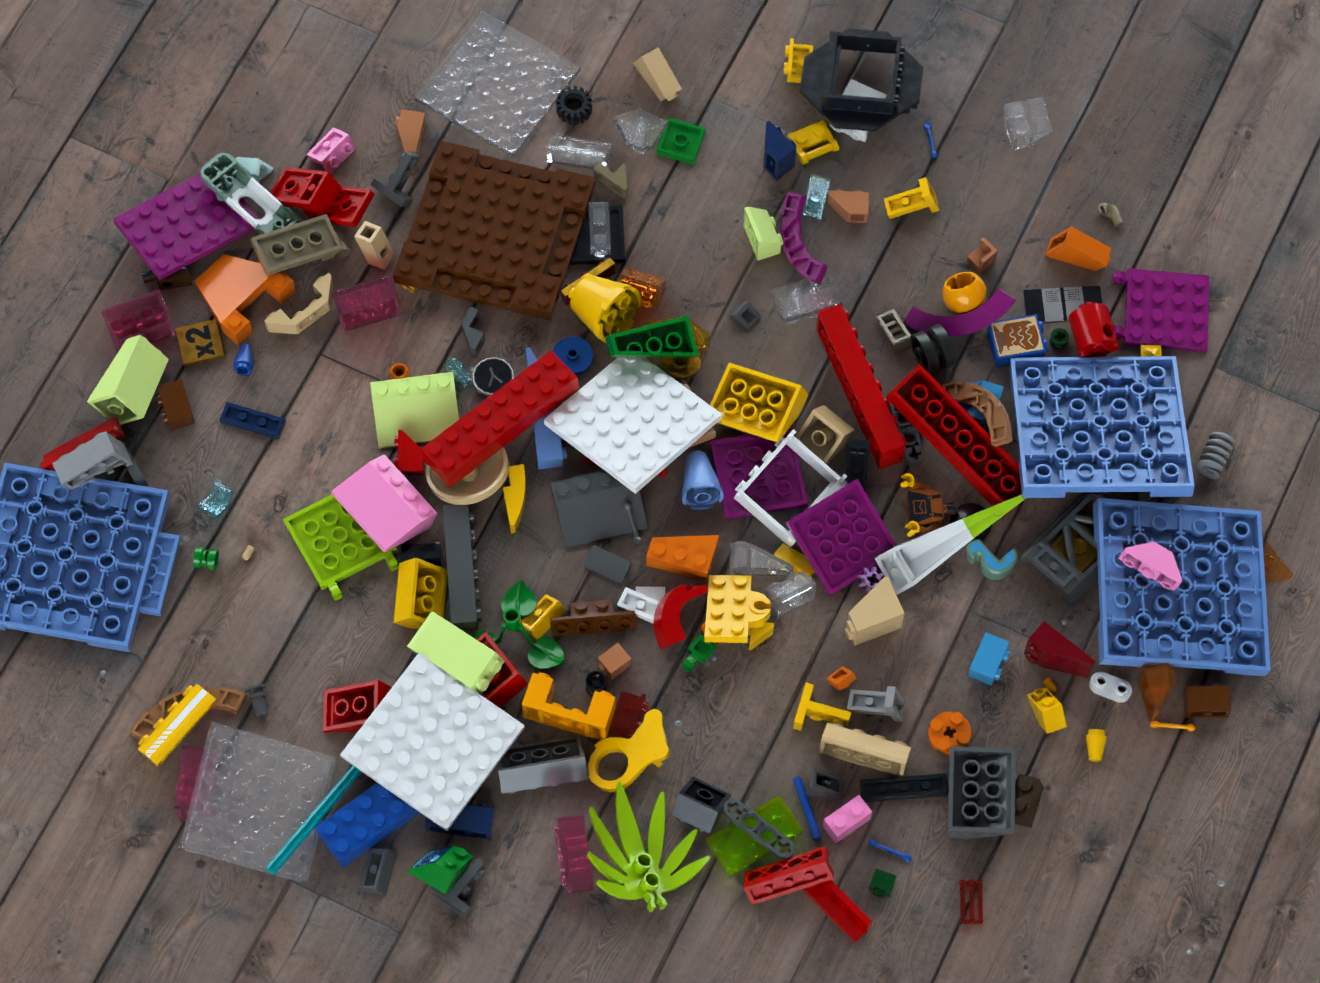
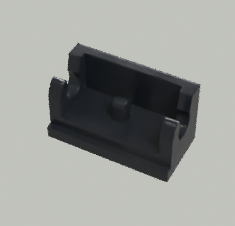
M435 540V543L398 545V567L399 563L413 558H419L431 564L441 566L440 540Z

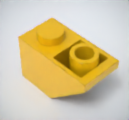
M1047 687L1038 688L1032 693L1027 694L1040 727L1047 734L1067 727L1062 704Z

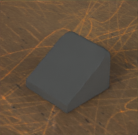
M749 301L742 302L729 315L745 330H748L761 317Z

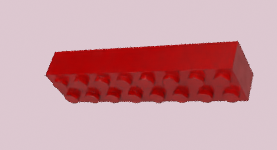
M841 304L818 311L816 331L865 440H870L869 449L878 469L881 470L902 462L903 454L905 453L904 448L907 445L904 434H900L898 431V421L895 415L892 416L889 411V401L883 398L881 383L874 378L873 366L865 358L866 351L862 344L859 345L857 340L858 333L856 328L850 325L848 311L844 310Z
M550 350L422 447L423 460L451 488L579 390L578 377Z
M920 364L885 397L991 506L1022 494L1019 464L1001 446L995 447L991 445V436Z

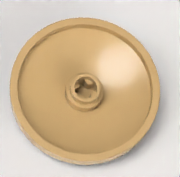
M503 447L451 488L427 465V482L434 495L444 502L454 505L477 503L493 495L503 485L509 473V458Z

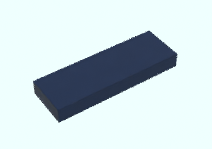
M226 402L220 417V423L278 440L286 423L284 418L230 402Z

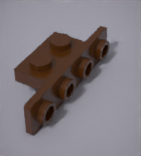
M612 599L570 603L571 616L550 618L552 637L636 630L635 611L614 612Z

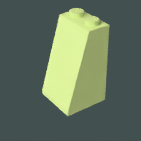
M141 335L126 339L87 402L108 420L114 416L118 418L120 425L144 418L169 359Z
M433 611L407 645L416 655L421 653L430 662L480 695L488 688L489 683L505 662L495 651Z

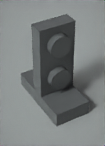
M405 152L398 160V167L389 176V182L384 178H374L370 185L401 207L410 206L414 199L401 190L420 156L415 152Z
M477 857L446 895L432 886L430 887L431 893L466 920L471 914V909L460 899H465L472 889L470 888L475 881L479 882L484 876V862Z

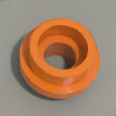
M396 363L390 368L389 376L391 380L408 378L410 371L405 364ZM398 372H402V373H403L402 376H397L396 374H397Z

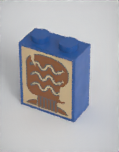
M1037 314L998 320L987 326V335L995 368L1008 366L1010 358L1045 356V353L1048 351V344L1046 339L1043 340V324L1041 321H1038Z

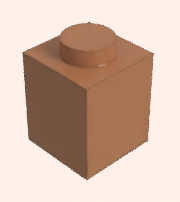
M617 643L598 657L599 666L597 668L605 676H608L610 680H613L631 666V658L621 645Z

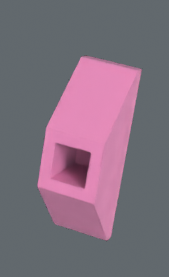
M1155 542L1126 547L1118 557L1126 566L1137 569L1142 575L1154 579L1166 589L1175 591L1182 582L1173 552Z

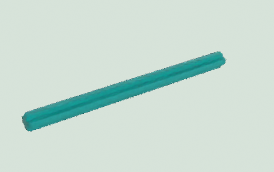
M353 765L266 866L267 872L275 875L362 771Z

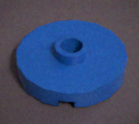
M576 336L561 339L553 349L555 355L575 375L584 374L592 365L593 350L590 344L582 338ZM570 353H575L576 356L571 357V356H569V354H570Z

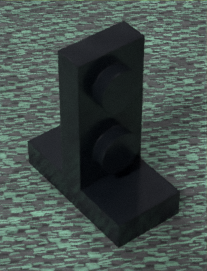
M849 439L847 442V477L845 481L849 484L858 479L866 492L870 440Z

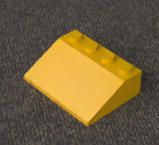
M729 362L710 406L722 414V419L718 424L778 443L800 415L809 394L802 385Z

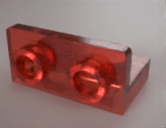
M621 692L609 733L628 739L633 736L643 723L640 721L642 714L645 715L649 707V702H646V694H642L640 697L627 692Z

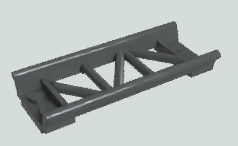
M1084 492L1018 557V560L1023 564L1030 561L1064 591L1065 600L1069 605H1072L1098 579V559L1084 573L1077 569L1071 527L1097 549V544L1094 543V535L1080 524L1094 525L1093 516L1077 513L1094 496L1111 499L1104 492ZM1130 492L1132 501H1139L1138 492ZM1155 497L1157 498L1155 502L1173 504L1179 497ZM1061 528L1067 560L1047 543Z

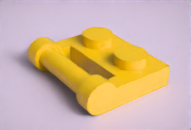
M824 120L787 135V139H792L796 144V155L802 165L830 151L835 152L839 150V145L833 138ZM827 142V144L824 146H821L807 153L804 152L805 150H808L817 145Z

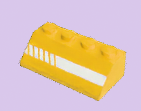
M198 684L194 687L190 685L183 692L184 698L181 702L175 701L167 710L170 714L165 719L160 718L154 724L153 728L155 731L150 736L146 734L138 742L140 745L138 751L157 767L162 764L216 703V698Z

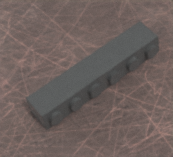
M443 505L451 624L461 630L478 629V621H482L481 608L477 609L476 601H480L479 588L475 589V582L479 581L478 569L473 567V562H477L476 549H472V542H476L475 529L471 530L470 523H474L473 510H469L468 505Z

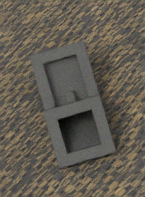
M470 307L462 322V329L473 358H476L485 342L483 332L474 329L479 320V311L476 308Z

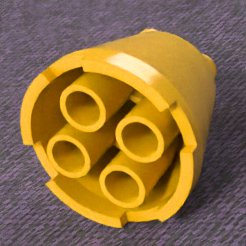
M589 273L585 274L578 285L573 287L568 294V297L571 299L570 307L598 339L605 343L606 336L630 330L635 322L633 317L636 309L641 307L640 292L634 287Z

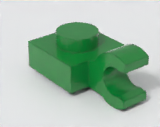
M700 634L687 648V652L690 655L683 662L684 666L682 668L689 673L698 661L704 665L717 650V645L713 642H705L704 635Z

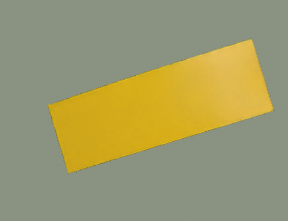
M524 464L509 466L508 477L510 486L503 487L511 534L516 532L525 506L526 478Z

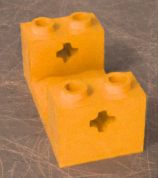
M532 673L522 702L523 718L599 741L608 737L616 713V697L607 691H595L586 715L582 710L572 708V710L563 708V705L552 702L554 696L553 678L545 673Z

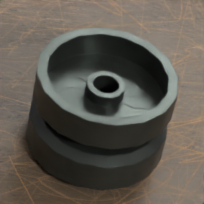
M940 324L927 328V333L920 331L910 336L912 351L918 365L920 364L930 375L938 373L940 367L947 369L956 365L954 347L947 332Z

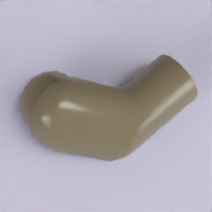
M1108 203L1099 204L1098 212L1102 216L1112 219L1116 228L1124 225V221L1116 206Z

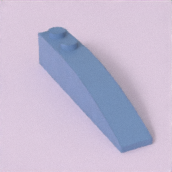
M530 347L526 348L527 368L537 361ZM556 407L533 424L538 469L563 467V460L567 459L566 447L561 446V440L564 439L544 425V419L555 411Z

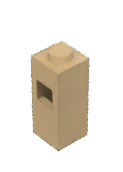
M364 221L354 237L368 264L385 270L395 256V253L382 227Z

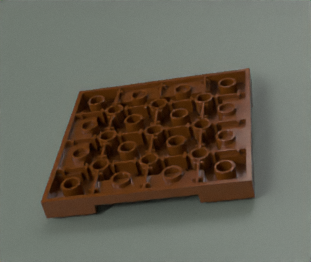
M440 141L429 172V180L408 239L403 244L393 272L394 283L551 321L596 186L595 177L556 168L555 172L481 155L478 149Z

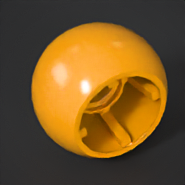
M973 272L955 274L948 278L943 285V301L947 308L955 314L968 313L985 303L987 297L986 285Z

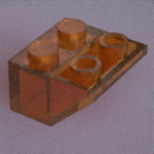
M628 266L619 277L620 283L628 284L640 292L642 305L649 308L659 307L666 289V278Z

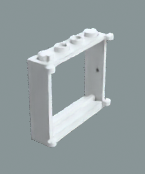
M794 429L786 438L783 436L778 443H775L777 448L773 453L770 450L761 459L764 463L760 468L756 465L748 474L751 478L747 482L743 480L736 487L737 494L733 497L789 547H792L796 542L791 531H787L744 493L781 449L788 445L830 482L811 506L847 484L845 481L847 475L843 474L840 477L794 436L796 433Z

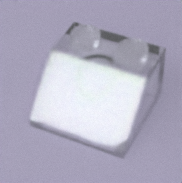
M802 571L798 574L794 572L785 578L786 580L780 583L774 582L765 590V596L770 600L771 609L777 618L814 600L816 583L805 572Z

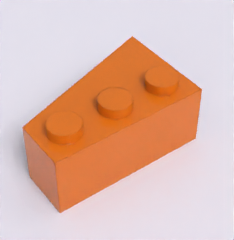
M719 535L652 537L646 555V566L708 582L719 545Z

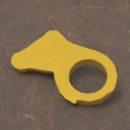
M657 709L648 711L644 716L643 723L630 739L609 737L594 745L596 749L590 756L588 763V777L602 791L616 792L618 782H621L623 788L626 789L651 763L660 768L663 765L661 761L668 759L670 756L667 737L663 728L662 713ZM615 752L626 755L628 767L623 776L612 781L603 780L599 777V763L606 755Z

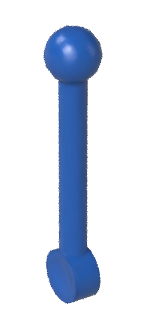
M926 121L924 129L927 130L929 138L930 156L935 159L938 157V153L935 151L932 138V123Z
M869 840L868 844L872 847H877L899 856L905 862L912 860L910 854L900 853L879 844L875 840Z

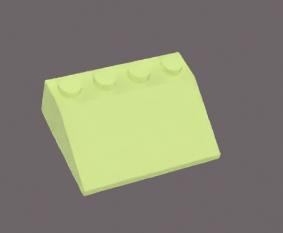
M453 372L370 382L379 449L394 447V437L398 436V430H403L416 444L429 443L459 420Z

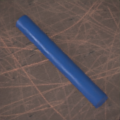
M796 777L793 779V783L813 840H818L822 838L802 779L801 777Z

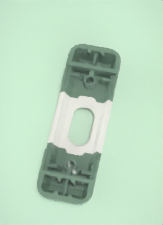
M219 153L201 168L200 176L204 184L216 194V198L219 201L226 202L260 234L304 221L291 208L285 207L250 176L249 171L230 154ZM242 197H250L265 211V216L262 219L253 218L239 205V200ZM294 241L291 245L294 247L298 242ZM276 247L279 251L283 252L281 248Z

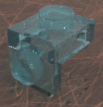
M219 482L214 483L212 492L199 503L198 509L216 519L230 507L233 491Z

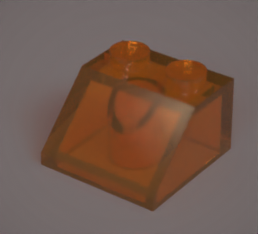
M1169 663L1144 669L1138 682L1150 722L1156 720L1169 698L1175 682H1177L1175 671L1171 670Z

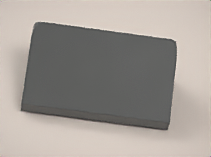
M593 545L584 568L622 585L631 569V562Z
M371 848L359 890L386 895L397 855L389 849Z

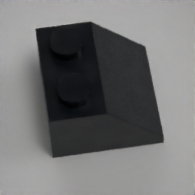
M692 776L679 792L670 815L676 817L681 822L695 826L701 832L710 834L723 813L724 804L730 799L731 794Z

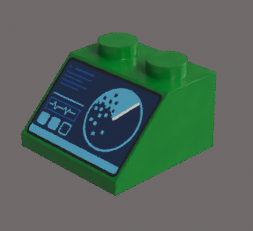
M456 845L431 850L416 862L408 872L446 895L467 871L473 856L467 853L465 849Z

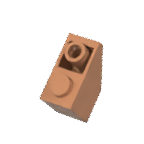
M841 189L828 191L827 204L846 222L867 223L869 192L861 190L851 192Z

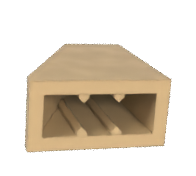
M659 47L643 55L633 63L660 101L667 99L669 102L678 97L677 92L682 88Z

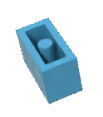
M985 632L969 669L968 676L992 686L994 679L998 681L1003 670L999 667L1002 661H1007L1011 652L1008 649L1009 641Z

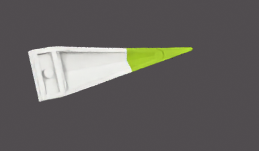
M1021 494L899 544L877 556L875 560L884 576H888L896 595L917 584L1026 498H1022Z

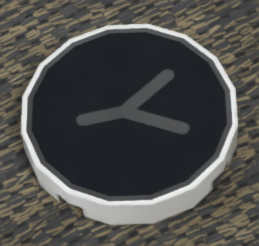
M496 357L480 361L473 372V384L476 390L487 397L514 378L510 364Z

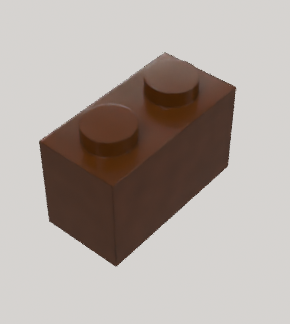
M182 379L159 385L160 393L156 394L159 406H164L165 412H161L164 423H169L171 431L195 424Z
M1220 683L1210 686L1191 684L1186 686L1183 692L1185 718H1228L1232 711L1230 686H1223Z

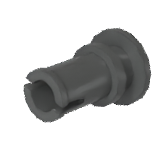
M265 684L252 685L244 690L245 693H250L248 698L252 701L255 718H263L269 715L264 700L266 695L265 692H262L266 688Z

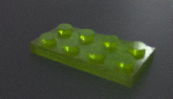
M780 795L754 810L756 814L790 840L803 833L802 827ZM750 817L744 821V825L748 828H753L757 824L756 820ZM733 823L706 839L707 845L729 878L771 853ZM764 831L761 837L764 841L769 842L774 838V835L770 831ZM777 838L776 843L772 846L773 848H775L776 844L781 847L779 845V838Z

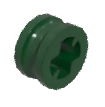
M1062 328L1053 330L1050 337L1051 346L1056 349L1066 347L1069 340L1068 332ZM1057 335H1060L1061 338L1063 337L1062 342H1058V339L1055 340Z

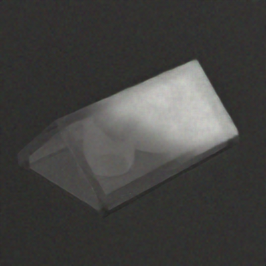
M553 134L547 144V162L593 170L598 162L603 166H608L612 143Z

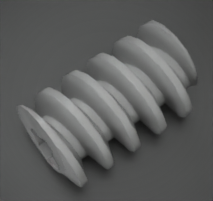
M1223 432L1211 433L1209 440L1206 442V447L1203 449V454L1199 458L1200 461L1196 465L1198 471L1211 479L1220 478L1219 473L1223 472L1224 468L1222 466L1226 465L1227 461L1225 459L1229 458L1230 454L1228 452L1232 451L1233 447L1231 445H1234L1236 440Z

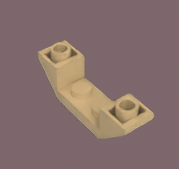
M327 273L325 276H320L316 279L313 288L319 299L313 300L303 311H298L291 320L281 309L270 313L266 320H264L267 331L272 333L299 334L330 311L333 291L331 274Z

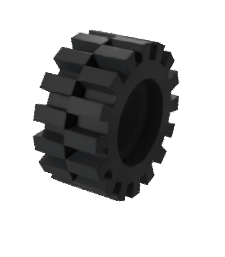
M569 86L567 91L565 89L561 90V94L559 93L556 99L558 117H562L563 122L567 120L569 125H571L572 121L574 125H578V121L582 124L584 123V118L588 120L589 115L592 113L591 95L589 96V92L587 90L584 92L582 87L577 90V86H574V89H571ZM570 101H578L582 104L578 110H570L566 105Z

